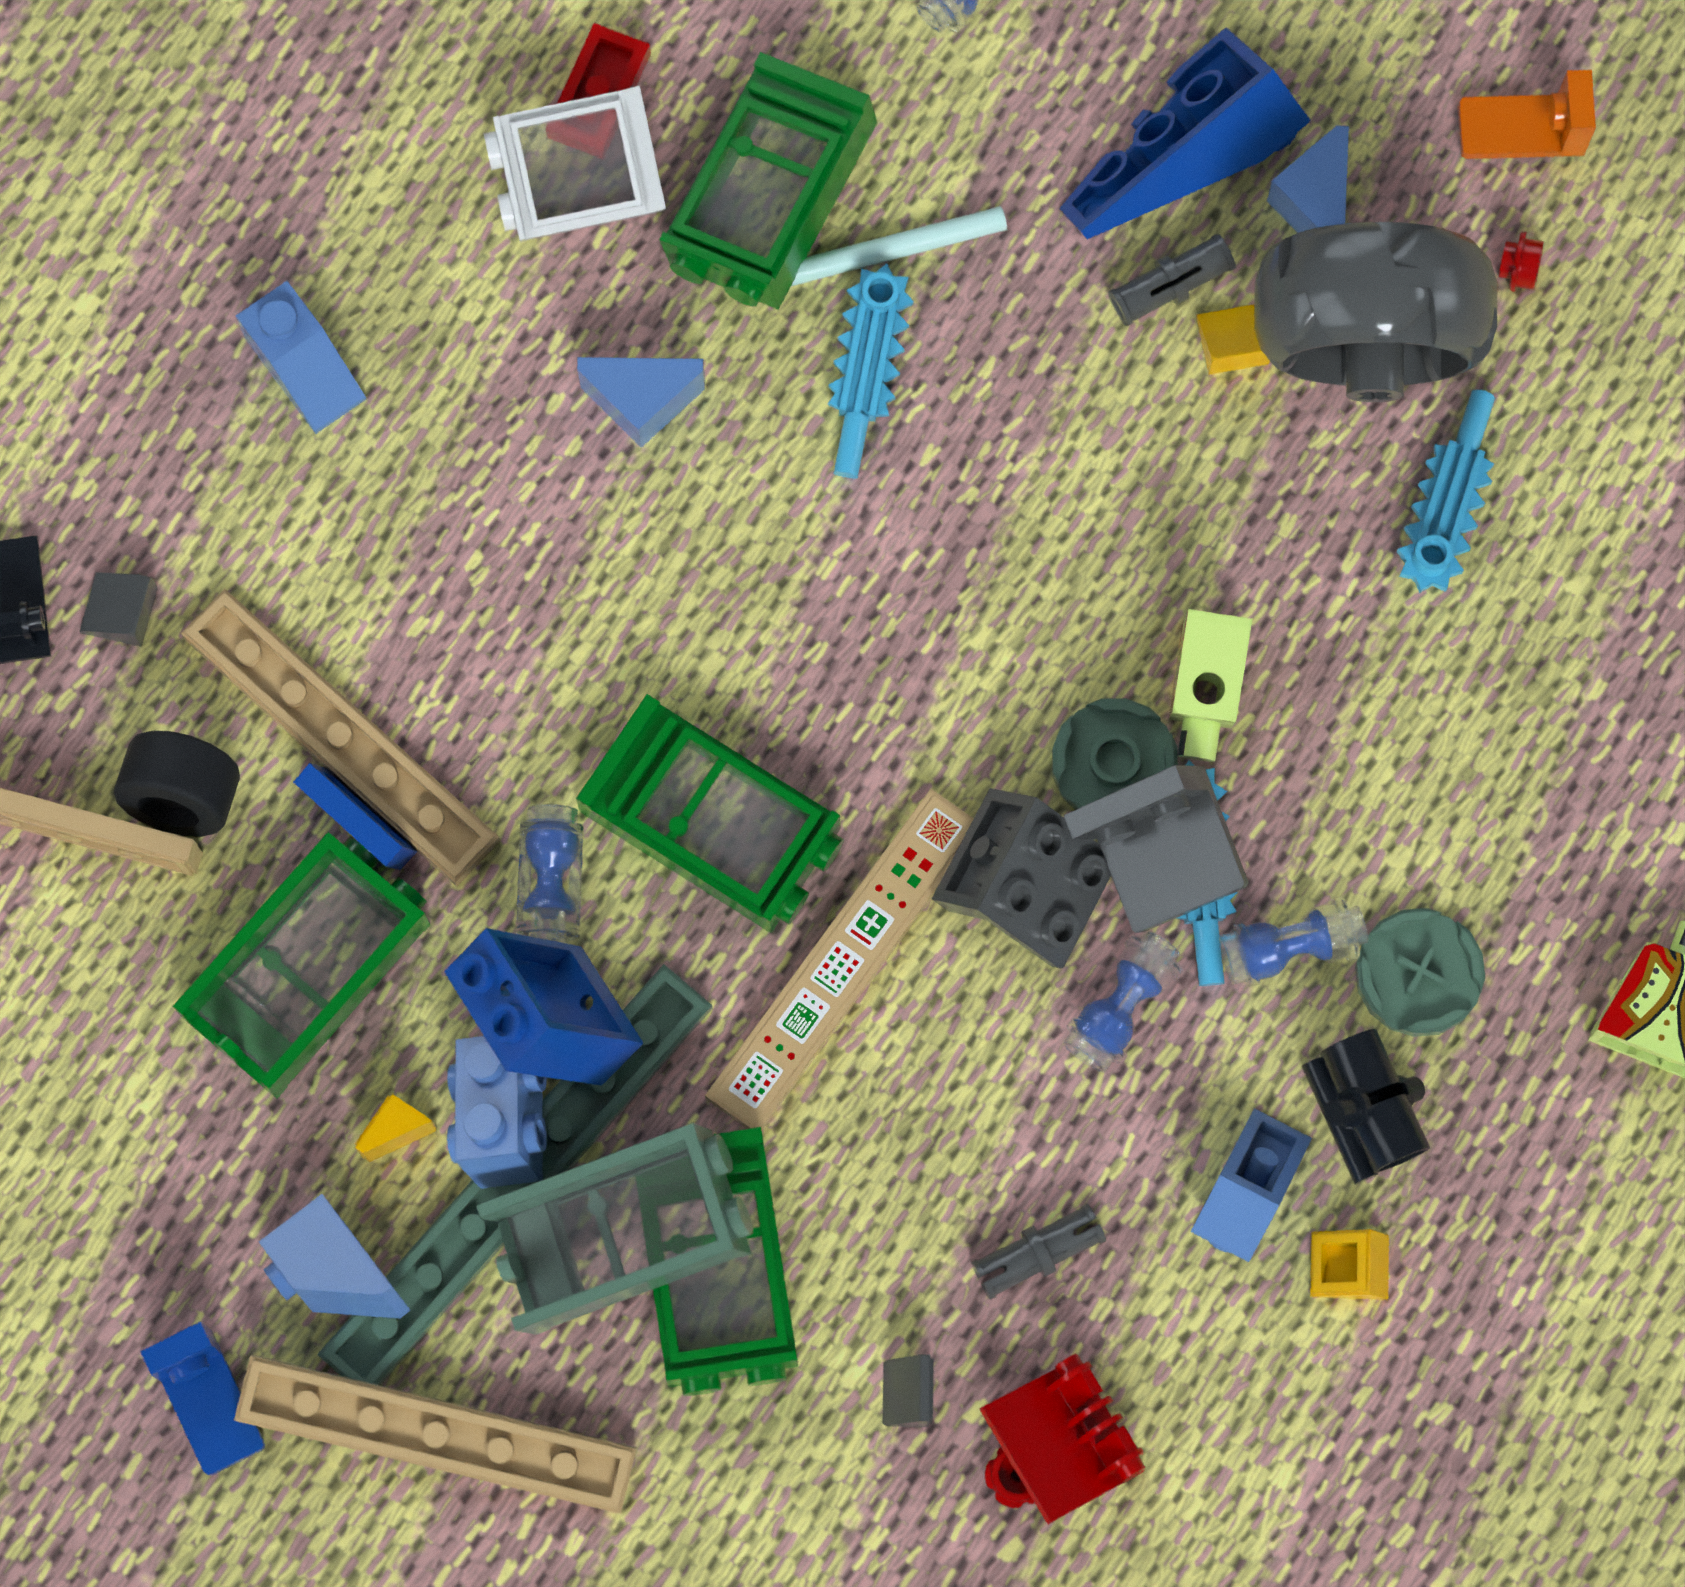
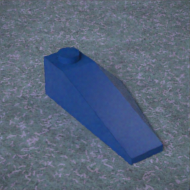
M1227 27L1178 67L1167 80L1168 86L1176 92L1159 112L1153 114L1151 110L1143 109L1134 119L1131 125L1136 131L1133 136V143L1125 152L1117 150L1105 154L1059 208L1087 240L1264 161L1272 153L1280 151L1291 144L1297 132L1311 122L1274 69Z

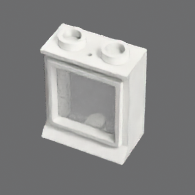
M640 86L495 116L493 121L496 131L484 133L491 170L504 168L508 185V193L497 195L504 230L517 229L520 242L666 210Z

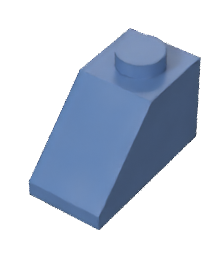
M288 281L236 315L245 340L315 434L366 400V396L326 332Z
M1254 1108L1190 1232L1207 1240L1218 1250L1232 1253L1250 1262L1312 1138Z
M323 1194L319 1195L259 1241L273 1261L263 1269L266 1275L286 1300H289L297 1293L312 1312L400 1319L411 1311Z

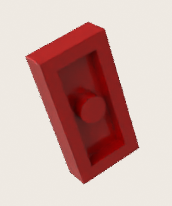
M593 23L557 104L636 87L651 55L650 44ZM614 108L548 122L545 131L548 139L603 160L619 124Z

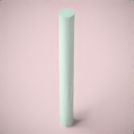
M999 206L808 256L802 262L791 286L1007 230V223L1004 211Z

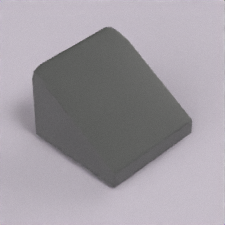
M96 572L80 633L142 647L158 590L153 578L139 574Z
M915 1355L890 1359L883 1363V1425L887 1427H929V1424H932L934 1359H931V1355Z

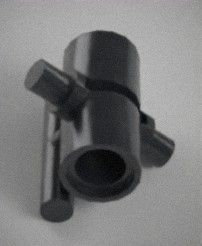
M1369 1029L1341 1040L1320 1053L1321 1057L1301 1066L1355 1185L1377 1176L1378 1172L1407 1162L1430 1149V1145L1412 1108L1414 1102L1423 1099L1425 1095L1424 1084L1418 1077L1405 1078L1404 1076L1397 1075L1377 1029Z

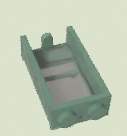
M691 1123L476 1205L480 1218L498 1223L507 1254L496 1258L497 1268L505 1282L517 1285L525 1313L511 1318L514 1330L537 1335L550 1330L551 1327L732 1259L752 1254L746 1236L753 1234V1225L743 1200L739 1196L733 1197L726 1173L733 1170V1165L723 1138L719 1134L713 1136L711 1129Z

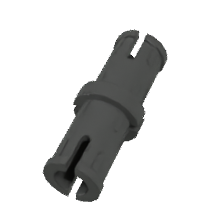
M1219 234L1211 236V239L1173 259L1166 255L1154 262V269L1117 289L1108 291V296L1122 323L1125 326H1129L1133 321L1171 301H1174L1177 305L1189 299V291L1227 271L1234 270L1236 264L1224 239Z
M1089 1204L1082 1205L1080 1209L1038 1231L1034 1226H1031L1021 1232L1022 1239L979 1260H973L971 1265L977 1278L998 1268H1004V1273L981 1284L987 1297L991 1300L997 1294L1041 1272L1043 1277H1046L1056 1272L1055 1264L1098 1243L1106 1242V1237L1100 1224L1079 1235H1074L1073 1233L1075 1229L1097 1218Z

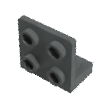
M1174 765L1064 815L1072 839H1097L1130 926L1136 933L1148 931L1245 889L1248 886L1246 873L1204 766Z
M990 788L938 885L932 900L949 912L987 920L1048 965L1061 969L1070 957L1111 877V873L1099 844L1093 839H1072L1065 818L1040 799Z

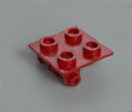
M1077 1353L1055 1365L1054 1370L979 1409L1048 1525L1142 1474L1146 1468L1140 1458L1145 1453L1142 1447L1138 1448L1124 1425L1120 1428L1117 1426L1124 1417L1121 1412L1111 1416L1106 1407L1113 1402L1112 1397L1109 1395L1103 1399L1100 1398L1099 1394L1103 1389L1091 1371L1093 1368L1090 1361L1083 1363Z

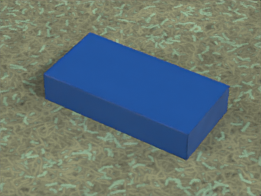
M309 763L293 781L294 784L386 867L401 870L418 852L328 769Z

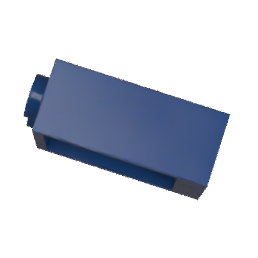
M485 928L444 971L507 1072L602 1086L644 1044L582 946ZM591 996L593 999L592 1007L588 1010L586 1007V1001L588 997Z

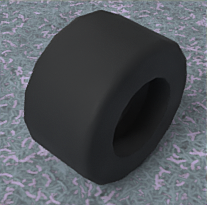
M153 730L137 734L129 743L116 781L114 795L117 804L128 815L143 824L177 835L203 837L216 834L225 826L240 780V773L235 761L227 753L211 743L186 734Z

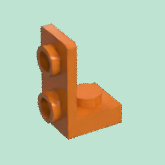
M1567 70L1559 92L1551 93V95L1461 98L1458 105L1461 156L1465 159L1584 156L1596 129L1592 70Z

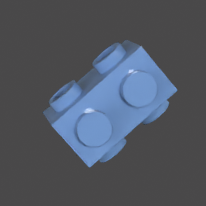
M484 1036L456 1039L455 1064L449 1065L447 1073L450 1096L455 1102V1124L449 1125L447 1130V1145L452 1161L457 1163L480 1189L542 1181L543 1152L547 1146V1132L543 1119V1091L546 1088L547 1077L505 1071Z

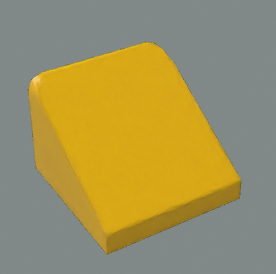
M1254 304L1196 315L1209 375L1270 364V360L1261 351L1255 334Z
M392 1094L387 1096L355 1142V1148L362 1158L372 1162L435 1132L437 1128L430 1118Z
M1372 1229L1311 1232L1310 1297L1388 1300L1389 1235Z

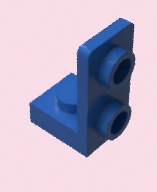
M201 1321L140 1351L151 1376L162 1382L205 1474L209 1476L215 1475L265 1448V1442L257 1426L234 1421L241 1391L212 1330Z

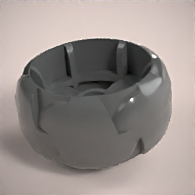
M1358 222L1329 225L1302 231L1277 242L1269 249L1261 260L1255 280L1254 330L1261 351L1277 369L1293 377L1312 382L1346 386V397L1354 401H1395L1404 397V385L1448 379L1478 366L1490 352L1497 329V279L1490 258L1485 252H1481V249L1471 238L1440 227L1402 222Z

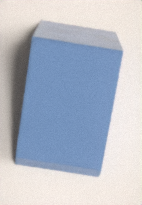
M1335 126L1271 182L1267 202L1297 233L1323 226L1345 224L1349 126Z
M577 357V371L581 389L641 448L705 390L703 359Z

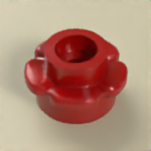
M1526 231L1520 233L1518 243L1506 241L1503 250L1499 278L1510 279L1509 289L1512 292H1515L1516 287L1535 290L1544 241L1526 238Z
M1002 1447L997 1450V1457L990 1460L986 1465L985 1482L987 1487L995 1491V1499L1005 1507L1017 1509L1023 1503L1035 1504L1023 1482H1015L1011 1478V1473L1015 1469Z

